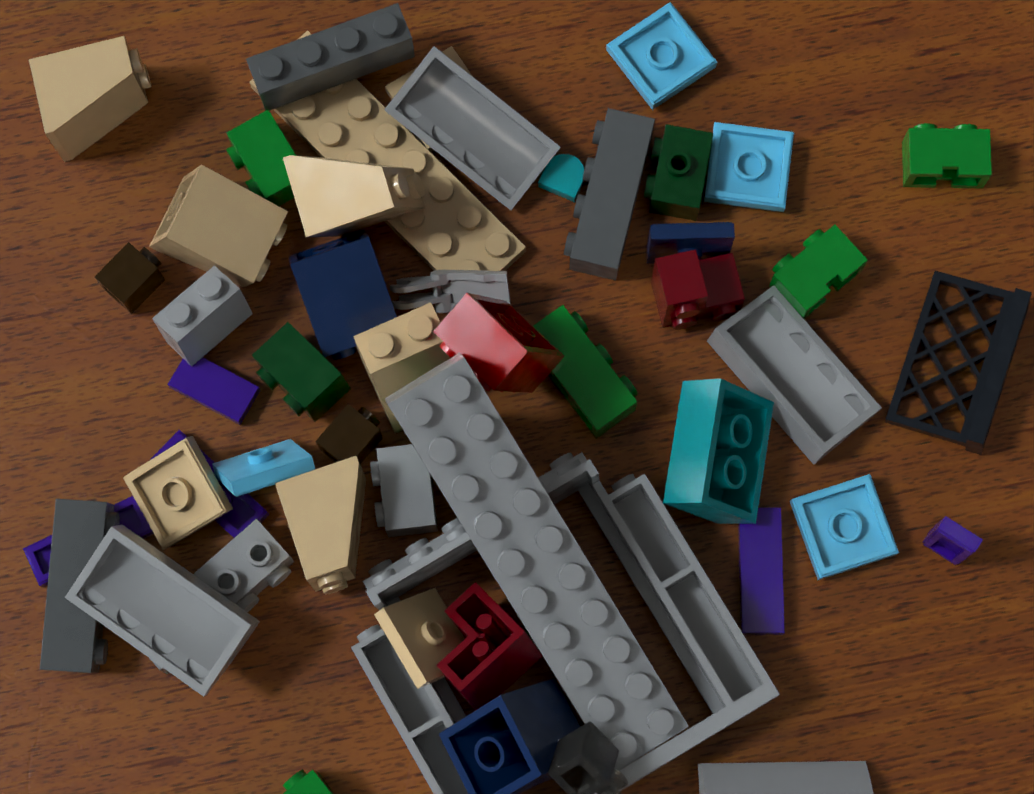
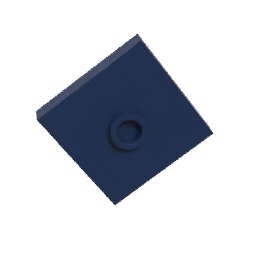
M734 223L650 225L646 249L647 264H654L655 258L695 249L699 260L729 254L735 238Z

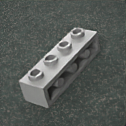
M255 519L193 575L248 612L258 603L259 598L257 595L268 585L274 588L289 576L291 570L288 567L294 561L265 527ZM151 660L160 671L166 674L170 673L166 669L161 667L159 664Z

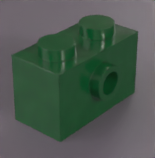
M666 124L663 138L655 137L651 161H657L658 167L656 175L648 174L644 198L651 199L649 213L692 221L697 220L712 144V132Z
M289 322L282 326L252 354V357L260 366L256 374L271 390L279 386L287 394L282 400L299 417L305 412L316 422L351 389L343 375Z

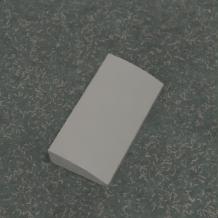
M433 46L384 109L509 210L513 209L561 148L435 46Z
M774 285L716 327L707 340L709 345L750 392L774 402L773 419L813 465L847 439L882 408Z
M124 525L110 527L65 596L71 603L203 697L209 693L260 622Z
M866 761L698 764L699 794H874Z

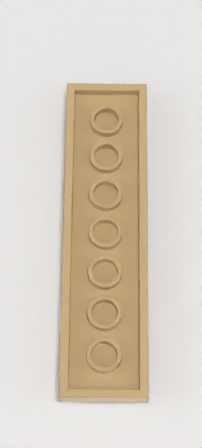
M306 31L300 38L309 36L311 33ZM252 79L249 82L251 88L259 95L254 80ZM357 79L273 109L320 157L414 169V172L419 175L424 185L425 195L422 199L425 208L384 222L433 271H506L526 252V246L408 129L384 110L385 107Z

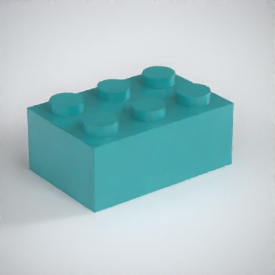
M721 378L683 381L663 504L717 524H756L774 402Z

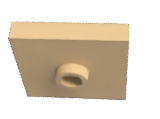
M193 436L181 440L123 477L163 550L175 545L233 509Z
M435 588L383 607L374 614L417 689L445 677L436 665L465 639L460 630L444 612L447 607Z

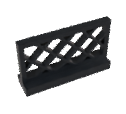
M935 271L885 423L965 446L966 451L982 455L1028 312L1032 292L1018 288L1015 289V292ZM940 284L956 288L963 301L943 310L936 298ZM967 292L974 293L975 295L969 297ZM986 297L1002 301L1000 313L983 321L974 306V303ZM934 306L937 313L930 316L932 307ZM968 307L977 325L957 334L947 316ZM942 320L951 338L931 347L924 335L925 328ZM996 324L993 335H991L988 327ZM982 331L989 343L988 350L971 359L962 340ZM920 343H922L925 350L917 354ZM956 344L965 362L944 371L935 353ZM930 357L939 375L918 384L911 371L913 364ZM984 361L979 373L975 365ZM969 368L977 381L976 387L959 396L949 378ZM909 379L913 388L905 391ZM943 381L953 400L932 409L923 390ZM915 394L918 395L927 411L914 419L897 414L901 401ZM971 399L970 406L967 411L963 402ZM957 406L965 419L961 433L944 429L937 415ZM931 419L934 425L924 423V421Z

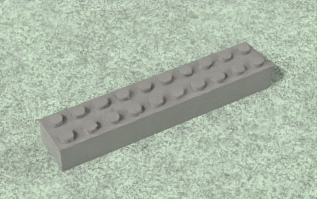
M460 353L456 354L386 397L387 405L614 772H618L688 728L689 725L465 357Z

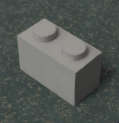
M214 265L152 319L167 344L192 367L253 313L240 288Z
M413 445L377 448L378 461L370 462L373 486H381L382 502H375L377 526H385L388 538L438 532L432 477Z

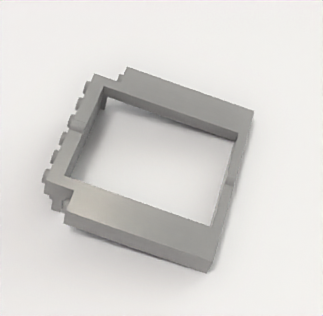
M570 452L554 460L550 464L552 470L538 478L554 505L577 491L580 493L712 712L711 716L581 793L617 794L775 699L780 694L647 476L643 474L635 478L633 474L627 475L611 486L614 492L608 495L599 481V473L590 459L587 460L582 452L574 457ZM458 518L444 525L441 528L444 534L429 542L427 538H423L411 544L405 549L407 555L394 563L390 559L385 560L368 571L371 577L364 580L363 583L367 588L366 593L374 607L381 610L383 607L399 602V596L477 551ZM379 624L366 629L357 636L359 643L352 646L351 649L433 794H468L439 736V733L466 717L445 677L417 689Z

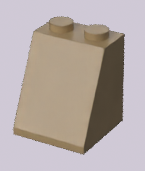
M125 36L29 59L45 134L64 162L74 159L148 103L145 89L151 87V81L145 64H142L138 49L131 50Z
M295 155L283 157L306 237H340L425 208L422 199L425 195L424 185L413 168L325 157Z
M200 165L183 177L149 247L206 272L215 265L233 283L245 287L253 284L255 280L260 282L266 274L270 265V260L266 256L272 244L277 246L286 232L287 224L283 223L288 211L213 170Z
M431 302L353 336L362 363L394 433H398L403 429L387 405L385 398L450 359L440 347L443 341L433 332L441 322Z
M357 456L275 483L305 578L315 592L323 590L324 594L338 592L347 588V581L354 579L356 576L366 478Z

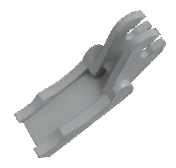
M434 270L430 273L431 276L401 278L396 280V285H390V290L393 293H408L427 288L433 289V292L400 295L399 301H392L393 307L400 310L421 307L431 302L435 304V311L437 313H447L456 306L466 293L505 300L511 305L507 271Z

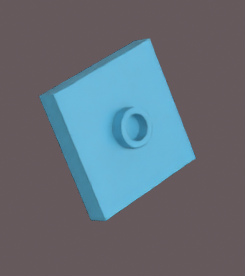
M671 2L606 45L607 52L652 110L717 66L716 59Z
M714 122L704 202L784 212L794 132Z
M291 439L212 464L216 478L236 497L315 470L312 455Z
M870 474L790 500L817 580L899 553Z

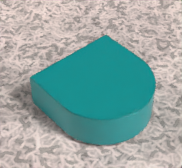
M556 155L546 165L538 181V187L575 203L584 183V166L573 155Z

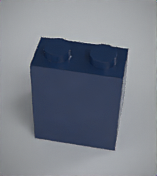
M365 230L288 256L324 357L332 355L333 360H337L356 353V343L353 336L397 317L370 238Z
M556 678L502 694L439 733L468 794H520L563 774L595 755Z

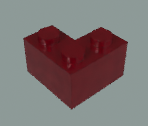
M695 249L655 258L651 285L662 328L673 325L675 330L686 329L696 325L699 319L713 317L714 321L725 320L737 313L738 310H741L745 297L733 253L699 260Z
M476 582L444 610L466 638L436 666L475 710L500 696L543 656L527 633Z

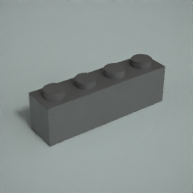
M396 3L246 58L265 111H270L414 58L415 53L412 36L399 4Z
M608 108L605 121L597 120L592 144L598 145L596 157L587 158L583 181H588L589 184L586 195L578 194L573 218L580 220L576 233L569 231L564 248V255L570 256L569 270L616 281L653 135L654 118Z
M56 499L40 670L99 673L100 665L106 664L108 640L102 639L104 625L71 603L65 596L110 527L120 525L119 513L114 512L115 505L111 503Z

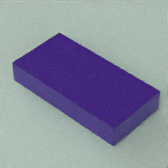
M203 357L192 367L182 359L167 384L169 388L239 425L243 422L261 391L253 383Z
M945 516L929 530L922 543L954 565H959L976 552L983 539Z

